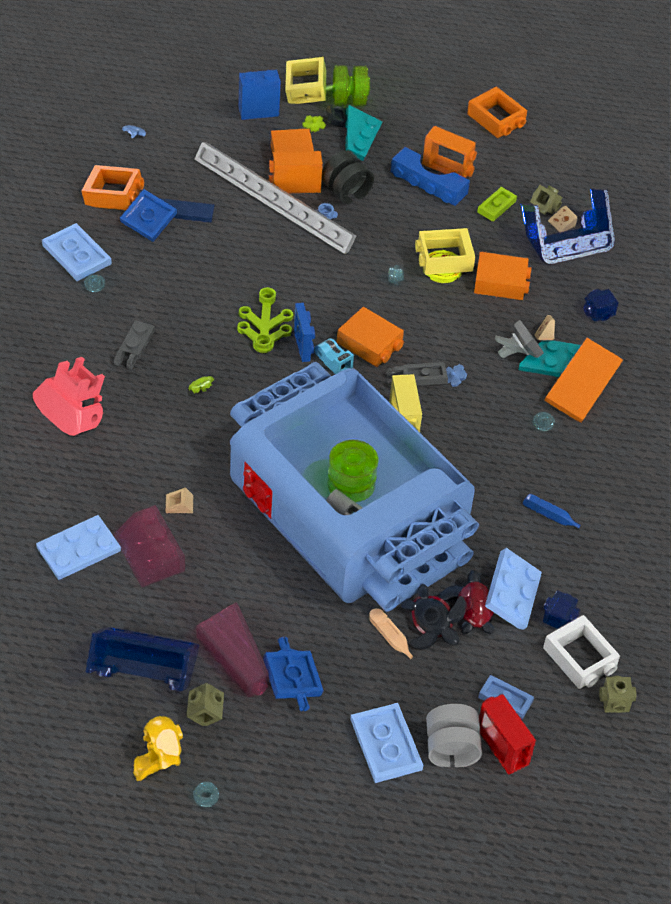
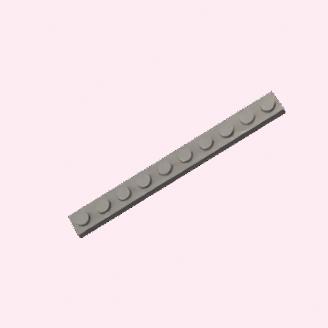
M207 142L201 143L195 156L196 161L342 253L347 254L350 251L356 238L355 234Z

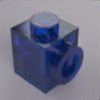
M595 289L584 298L586 301L584 312L594 322L598 320L605 321L616 315L619 302L609 289L602 291Z
M557 590L553 598L548 597L544 605L543 623L560 629L574 621L581 612V609L577 608L579 600L570 594Z

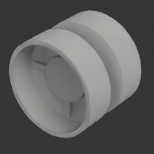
M446 704L434 708L427 714L428 755L433 764L440 767H450V755H454L455 767H466L476 763L481 758L479 714L474 708L463 704Z

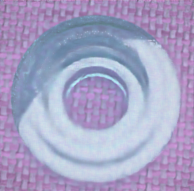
M395 265L389 268V282L398 286L399 281L404 279V271L400 269L399 265Z
M90 275L85 279L84 286L90 292H99L105 287V279L100 275Z
M540 412L534 416L533 424L540 431H548L554 427L555 419L549 413Z
M202 782L194 790V801L199 806L211 807L219 799V790L211 782ZM206 792L211 794V796L208 798L202 797L201 795Z

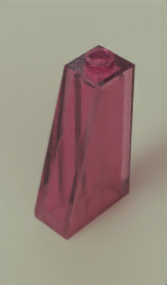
M236 602L197 625V639L248 698L254 694L260 695L267 689L269 681L268 670Z

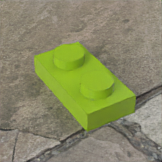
M500 187L478 206L477 213L491 221H495L516 202L517 195Z

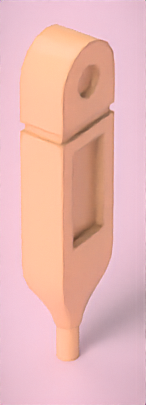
M372 609L369 615L371 623L395 650L406 654L412 659L413 656L409 652L406 637L387 618V615L381 609Z

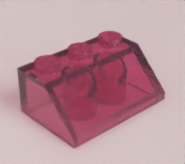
M156 505L133 513L113 535L121 546V551L141 587L185 571V555Z

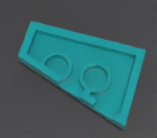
M348 105L346 109L347 135L345 150L353 152L363 161L382 121Z

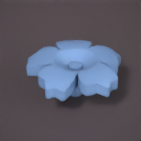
M127 125L122 128L123 131H128L131 134V138H134L137 134L146 136L145 130L139 127Z
M459 364L454 366L453 369L451 367L446 368L448 383L451 382L452 387L458 386L467 377L463 365Z

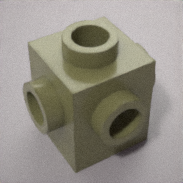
M539 185L530 202L537 206L535 210L544 215L547 212L553 214L561 207L563 197L559 196V190L548 185L545 188Z
M606 677L604 686L600 687L599 691L600 701L604 703L605 712L622 713L630 711L632 702L636 701V688L632 687L631 677Z
M208 683L189 691L187 718L201 726H208L221 720L224 693Z

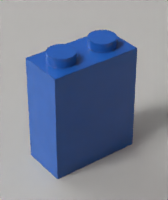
M277 70L239 73L238 108L242 120L279 116L281 82Z

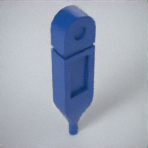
M528 494L523 501L524 506L559 524L571 525L577 528L581 526L573 521L565 510L533 494Z

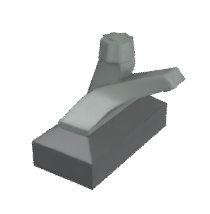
M521 320L513 324L514 333L511 338L497 335L495 337L496 342L504 345L498 351V354L503 359L517 352L532 355L536 358L544 353Z

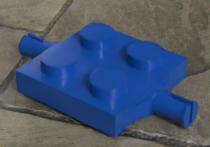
M281 637L278 639L281 650L278 652H266L263 657L275 699L295 698L297 699L299 710L307 711L310 706L306 697H320L324 691L311 651L291 649L288 638Z

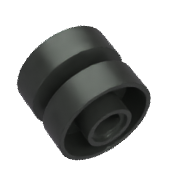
M348 150L340 151L333 155L322 169V181L345 204L353 202L348 197L350 194H353L358 200L364 198L374 184L373 173L353 152Z

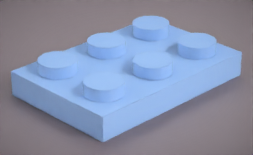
M77 223L42 240V246L76 281L111 265V258Z
M99 515L36 543L37 549L58 580L121 551V546Z
M503 549L500 551L485 607L518 629L523 630L527 628L542 572L509 549Z
M398 703L351 715V723L375 783L423 770V763Z

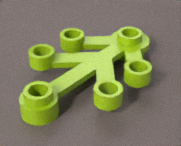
M268 287L261 289L259 292V301L263 304L261 319L251 311L250 307L243 306L239 309V316L249 320L260 330V334L251 329L248 322L242 321L237 325V331L240 334H246L253 340V348L260 353L270 352L274 348V342L282 337H289L292 334V327L284 324L280 326L278 331L269 335L271 329L284 321H291L293 319V311L284 309L281 311V314L270 320L271 304L276 301V292Z

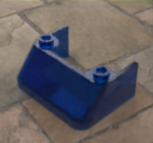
M590 189L593 209L582 213L580 217L581 228L546 235V229L541 224L538 205L521 204L526 236L542 262L553 264L609 251L613 248L615 236L607 189Z
M104 627L92 633L85 673L97 671L99 676L111 677L112 673L121 672L163 680L169 684V689L184 691L190 685L198 656L199 644L119 628Z

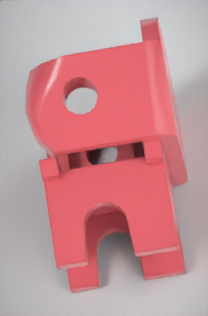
M83 357L76 358L74 366L70 371H68L70 366L68 361L59 363L55 377L45 379L33 392V400L41 413L61 431L72 436L96 428L103 415V408L99 403L102 401V396L99 393L105 376L103 374L95 376L83 366L85 360ZM90 398L95 399L93 405L82 407L81 401Z

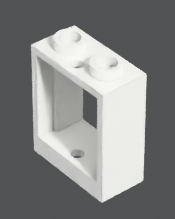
M584 615L547 635L543 647L578 689L584 686H593L599 680V677L603 675L610 676L618 668L617 664L620 655ZM583 635L604 658L584 671L563 648Z

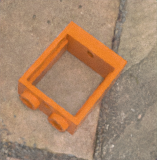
M494 87L470 100L467 114L495 137L499 138L503 135H509L516 128H522L526 123L527 110L498 87ZM499 105L510 116L500 121L487 110Z
M434 126L425 137L422 165L444 174L455 172L464 178H467V176L471 177L475 169L473 162L477 155L475 151L476 142ZM439 145L463 154V164L438 155Z
M95 165L81 191L85 205L127 210L138 197L140 190L143 189L144 179L141 177L140 169ZM105 183L126 185L124 191L102 190Z

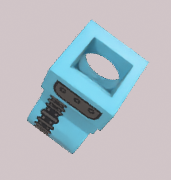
M332 338L315 346V354L335 374L342 370L353 368L354 355L349 350L346 352L342 350Z

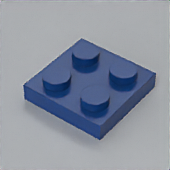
M144 189L120 217V222L154 242L177 214V209Z
M295 303L294 335L302 362H308L311 360V354L314 353L312 339H315V330L313 326H310V312L305 310L304 303Z

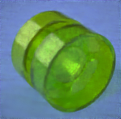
M334 65L333 98H335V101H333V104L335 106H346L348 97L351 95L353 106H366L367 97L370 93V77L368 76L367 66H354L352 76H349L347 65Z
M345 440L335 445L329 455L327 477L329 491L332 493L338 489L354 502H361L369 498L376 486L379 460L376 450L368 443L360 440Z

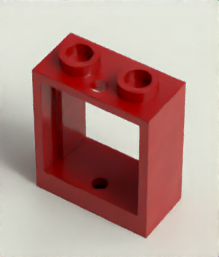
M504 694L487 698L482 703L479 714L480 734L509 775L530 765L536 739Z

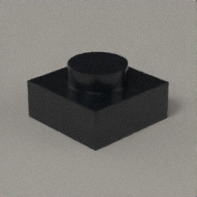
M330 104L326 108L329 124L346 127V108Z

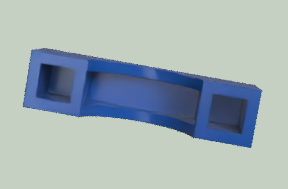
M406 147L392 158L391 173L394 176L401 177L411 185L424 189L428 194L441 198L445 203L456 206L468 194L470 180L455 172L445 175L428 172L420 163L421 155Z

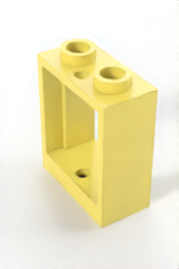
M324 57L287 61L285 91L288 103L301 104L326 101V67ZM318 74V82L293 84V76Z
M467 228L419 231V239L415 241L416 252L420 253L419 265L420 267L423 266L425 275L473 271L475 254ZM459 248L460 256L429 258L427 249Z
M414 374L393 375L389 403L420 432L422 411Z

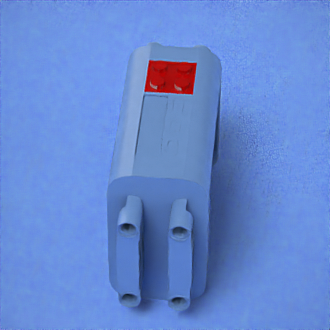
M313 362L304 369L261 390L254 396L237 403L232 408L230 415L241 426L239 431L230 440V476L232 481L344 602L352 603L369 593L384 611L389 612L401 602L416 595L421 584L429 587L448 573L465 565L472 558L473 551L462 540L473 535L479 527V523L470 515L475 492L474 486L356 369L348 368L331 376L318 362ZM338 489L363 508L357 512L353 511L351 515H341L326 500L334 490Z

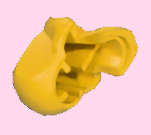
M154 717L144 727L145 736L143 738L144 741H147L148 753L138 756L134 760L133 773L137 781H142L146 776L161 769H166L171 765L179 766L181 763L179 740L183 739L180 726L178 724L175 725L169 717Z

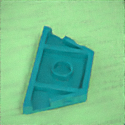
M542 340L539 346L544 353L538 358L527 355L520 363L519 371L560 377L581 345Z

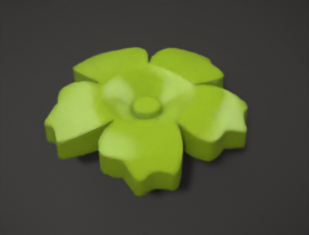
M306 116L305 122L302 123L303 127L310 129L311 132L319 131V128L324 129L326 127V124L322 122L323 118L321 116Z
M211 376L201 377L190 384L189 390H192L194 394L200 390L206 392V388L212 386L211 383L214 378Z

